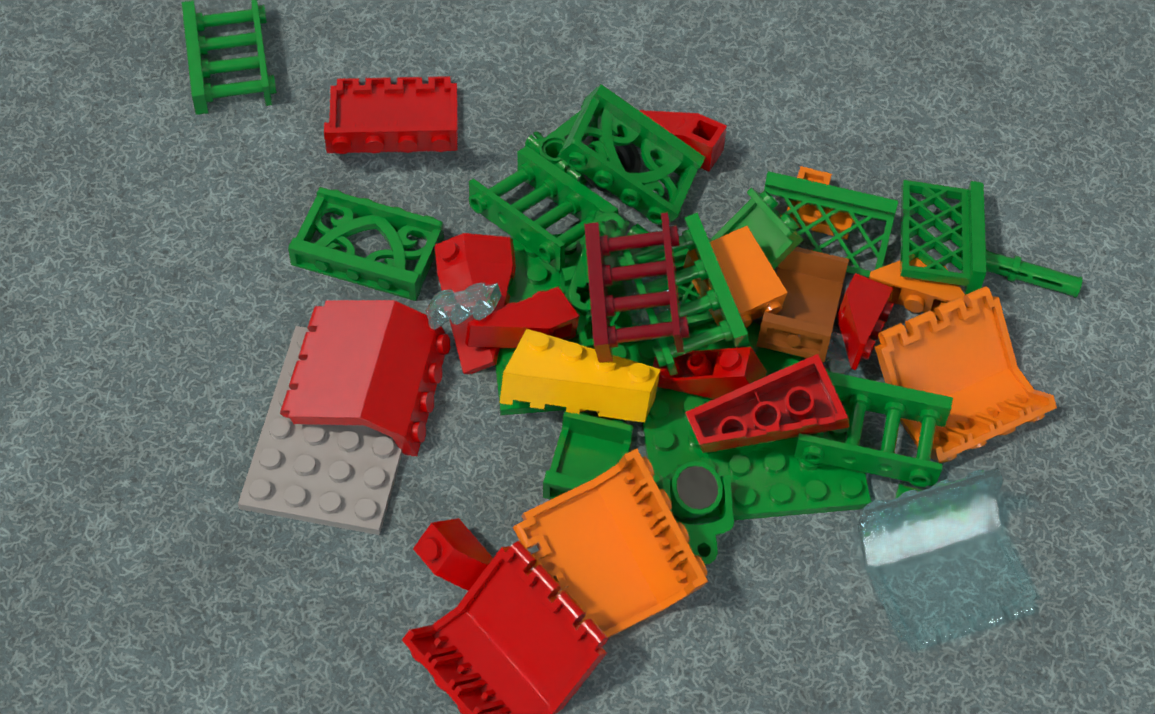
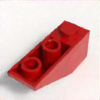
M639 110L705 156L700 168L708 172L711 171L724 150L727 125L699 113Z
M857 273L853 276L845 292L837 315L849 363L853 370L857 369L862 358L869 359L876 343L875 340L878 341L879 339L878 333L883 330L885 322L888 321L894 303L889 301L893 290L892 287Z
M555 287L548 291H539L532 297L520 302L509 303L502 309L487 315L481 314L476 316L472 321L468 322L465 343L468 347L517 348L526 329L559 339L569 340L576 335L580 316L561 289Z
M752 347L691 351L673 358L677 374L670 376L666 365L659 366L656 356L653 367L661 369L657 387L713 399L766 376V369Z

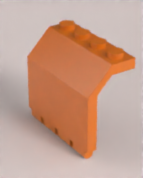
M987 286L964 295V301L962 298H957L934 309L935 314L929 310L905 321V326L900 323L878 333L880 345L875 346L885 383L953 397L952 408L945 427L936 426L931 459L939 463L952 461L957 457L958 453L967 449L980 448L987 443L986 440L997 435L1010 434L1016 430L1017 426L1025 422L1041 420L1045 417V413L1057 408L1054 395L1035 390L1018 368L999 297L992 296ZM901 418V424L918 447L921 423Z
M638 449L624 454L617 465L597 478L522 514L524 521L513 527L519 541L527 550L535 546L538 547L539 551L532 554L537 559L533 568L542 565L560 584L561 589L556 594V597L566 591L586 613L580 624L591 618L608 638L667 609L696 592L708 582L706 578L708 573L703 560L698 555L694 556L688 545L690 538L686 528L681 522H676L670 511L672 504L669 496L663 489L659 490L653 479L654 470L647 457H642Z

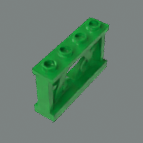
M600 84L585 97L581 105L582 109L558 156L567 162L571 168L579 170L592 179L599 187L605 188L620 198L624 204L642 213L652 223L662 225L661 213L667 212L671 223L679 217L682 204L697 170L703 164L705 156ZM592 116L598 119V128L588 126ZM590 135L597 137L599 141H593L586 146L582 143V137ZM631 142L641 149L642 159L650 171L643 173L626 172L618 158L614 145L625 146ZM672 172L679 175L676 185L668 177ZM659 181H661L667 188L669 193V201H666L662 198V196L664 195V189Z
M319 187L317 196L296 238L293 237L288 246L290 262L292 266L416 301L436 256L435 245L444 241L443 222L431 216L407 212L400 207H390L376 203L368 198L361 199L344 194L336 189L329 190ZM328 212L343 216L341 219H334L331 216V224L334 227L332 230L327 228L321 221L323 215ZM317 229L323 236L317 242L311 243L310 241ZM377 229L390 247V249L375 251L364 258L355 254V248L347 237L359 232ZM409 235L427 241L426 245L419 250L404 251V249L413 248L418 244V240H409L407 238ZM337 243H339V244H341L343 247H345L347 251H346V252L339 251L338 249H341V248H340V245H338ZM384 259L385 263L378 262L377 260ZM419 259L414 271L406 270L405 260Z

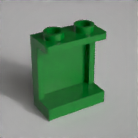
M751 187L747 191L751 199L712 238L708 237L711 242L748 226L771 266L775 269L804 239L796 231L799 225L787 213L781 215L775 207L779 203L766 190L760 193Z
M564 411L562 429L550 470H546L543 480V498L551 500L597 478L617 465L623 455L630 451L633 426L618 419L607 420L594 417L583 411L580 414Z

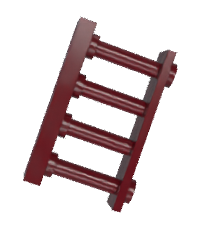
M668 212L661 213L663 231L608 238V235L601 234L598 222L584 224L593 341L599 363L613 361L612 348L618 347V343L674 336L677 353L684 352L683 338H689L687 316L681 317L674 257V247L680 246L678 227L677 225H670ZM664 245L665 261L611 268L610 264L605 265V256H610V252ZM660 275H667L669 291L618 298L608 295L607 286H612L613 282ZM670 305L672 322L616 329L615 325L610 326V316H616V312Z

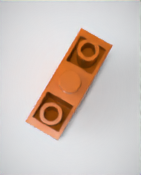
M919 258L909 261L910 266L923 268L927 266ZM900 260L871 271L869 279L893 288L889 299L890 302L902 305L914 313L931 310L935 314L934 309L957 298H962L964 301L965 294L959 285L900 276Z

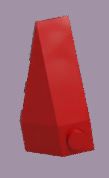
M462 233L436 244L435 254L437 274L462 371L464 374H473L496 365L500 348L468 347L465 343L468 322L478 315H487L509 304L510 295L507 293L510 278L515 276L516 261L514 244L510 237Z

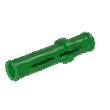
M986 249V271L1008 277L1007 281L1014 282L1019 280L1067 294L1074 298H1077L1080 292L1083 277L1073 276L1051 268L1021 260L1022 257L1015 255L1014 258Z

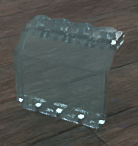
M998 468L986 472L984 470H976L969 473L965 478L952 482L951 480H942L933 485L932 488L919 492L917 490H909L896 499L886 502L884 500H876L862 509L857 527L865 569L899 642L906 640L912 652L936 645L937 638L934 633L936 630L942 642H946L971 634L968 620H971L977 632L1003 624L1005 622L1001 611L1003 609L1010 621L1035 613L1031 600H1034L1036 593L1001 527L996 497L1004 479Z

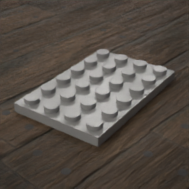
M296 326L243 486L238 507L241 510L380 535L403 454L402 449L397 446L392 437L367 426L293 424L290 418L283 417L280 414L286 392L291 390L289 383L295 364L300 360L298 355L305 333L309 332L306 327Z

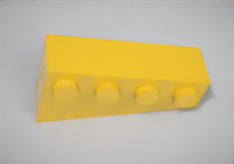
M526 329L503 372L500 404L512 405L513 400L530 402L531 408L544 409L545 404L566 407V412L580 414L581 411L593 410L597 411L599 417L645 422L655 400L661 369L613 355V361L599 363L595 349Z

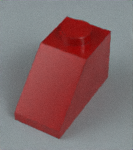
M459 518L431 522L413 548L434 575L467 591L470 590L493 559Z

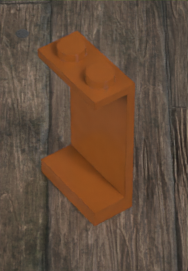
M796 247L778 265L776 274L788 293L780 312L777 314L764 312L757 346L805 358L819 354L821 361L825 362L849 259Z

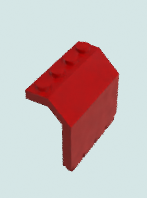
M451 76L428 77V84H423L422 77H397V84H391V77L365 78V85H360L359 78H337V86H330L329 122H324L326 153L376 154L380 152L458 151L457 83H451Z
M395 300L325 301L324 306L314 307L307 327L309 332L305 333L298 355L300 360L295 364L289 383L291 390L286 392L280 414L283 417L290 418L293 424L367 426L392 437L397 446L402 449L404 455L418 456L420 445L426 438V423L429 413L434 409V394L437 383H440L442 380L444 358L450 351V338L445 333L440 322Z
M520 541L515 542L511 547L500 548L457 607L432 625L409 629L402 639L403 643L411 651L412 657L427 669L433 676L435 684L450 696L458 706L461 714H557L566 706L607 654L602 647L609 638L591 618L580 624L586 613L566 591L556 597L561 586L542 565H538L531 570L536 564L537 559Z

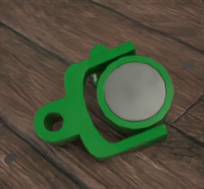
M690 461L674 469L666 478L657 481L656 485L659 490L663 489L667 493L672 504L670 511L680 519H697L719 506L720 518L716 522L702 525L682 523L690 538L688 545L694 556H700L706 566L711 564L717 557L716 536L729 531L734 526L731 475L727 474L720 477L715 469L705 462Z

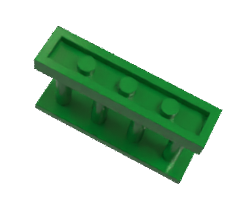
M194 0L181 2L191 94L196 115L208 114L207 102H213V98L263 92L266 106L272 105L271 94H277L274 75H268L261 28V24L267 23L265 6L258 5L257 0H251L252 9L203 15L202 12L196 13ZM254 22L255 28L253 33L205 38V35L200 36L199 34L200 31H205L207 27ZM257 45L258 56L208 62V59H202V55L208 54V51ZM260 68L261 80L211 86V83H205V78H211V74Z
M525 146L517 151L518 168L512 175L489 189L474 178L469 181V204L476 213L483 215L538 255L543 262L549 263L561 272L562 268H565V248L585 236L584 224L591 223L596 210L618 214V208L540 154ZM523 182L535 188L534 191L511 205L500 198ZM546 198L558 204V206L534 221L523 214ZM568 214L574 215L581 220L580 223L557 238L545 230Z
M698 213L684 217L687 230L682 231V235L679 236L680 246L674 247V253L686 248L688 251L695 249L699 260L694 261L693 266L676 272L677 286L700 278L701 281L707 279L711 290L706 291V296L680 305L681 317H690L712 308L713 311L720 310L723 321H720L717 327L683 339L684 352L677 353L675 343L667 345L665 337L656 338L658 345L653 347V351L659 366L666 365L670 376L677 374L673 358L725 339L727 342L732 340L735 348L750 346L747 330ZM664 245L652 246L634 254H631L630 250H621L622 255L617 256L620 267L649 263L665 257ZM667 276L643 284L641 278L632 279L638 295L669 290ZM653 307L644 308L650 324L672 322L671 309L655 315Z
M827 371L842 406L851 408L845 443L824 439L825 432L810 435L799 433L794 457L801 458L812 464L824 463L903 480L918 487H936L943 464L930 461L936 426L945 427L952 408L953 397ZM865 411L886 415L881 450L859 446ZM901 418L921 423L916 458L895 454Z

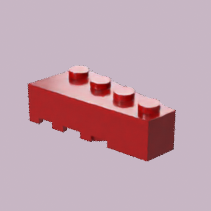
M819 354L685 412L703 453L798 437L799 433L809 435L849 428L848 416Z

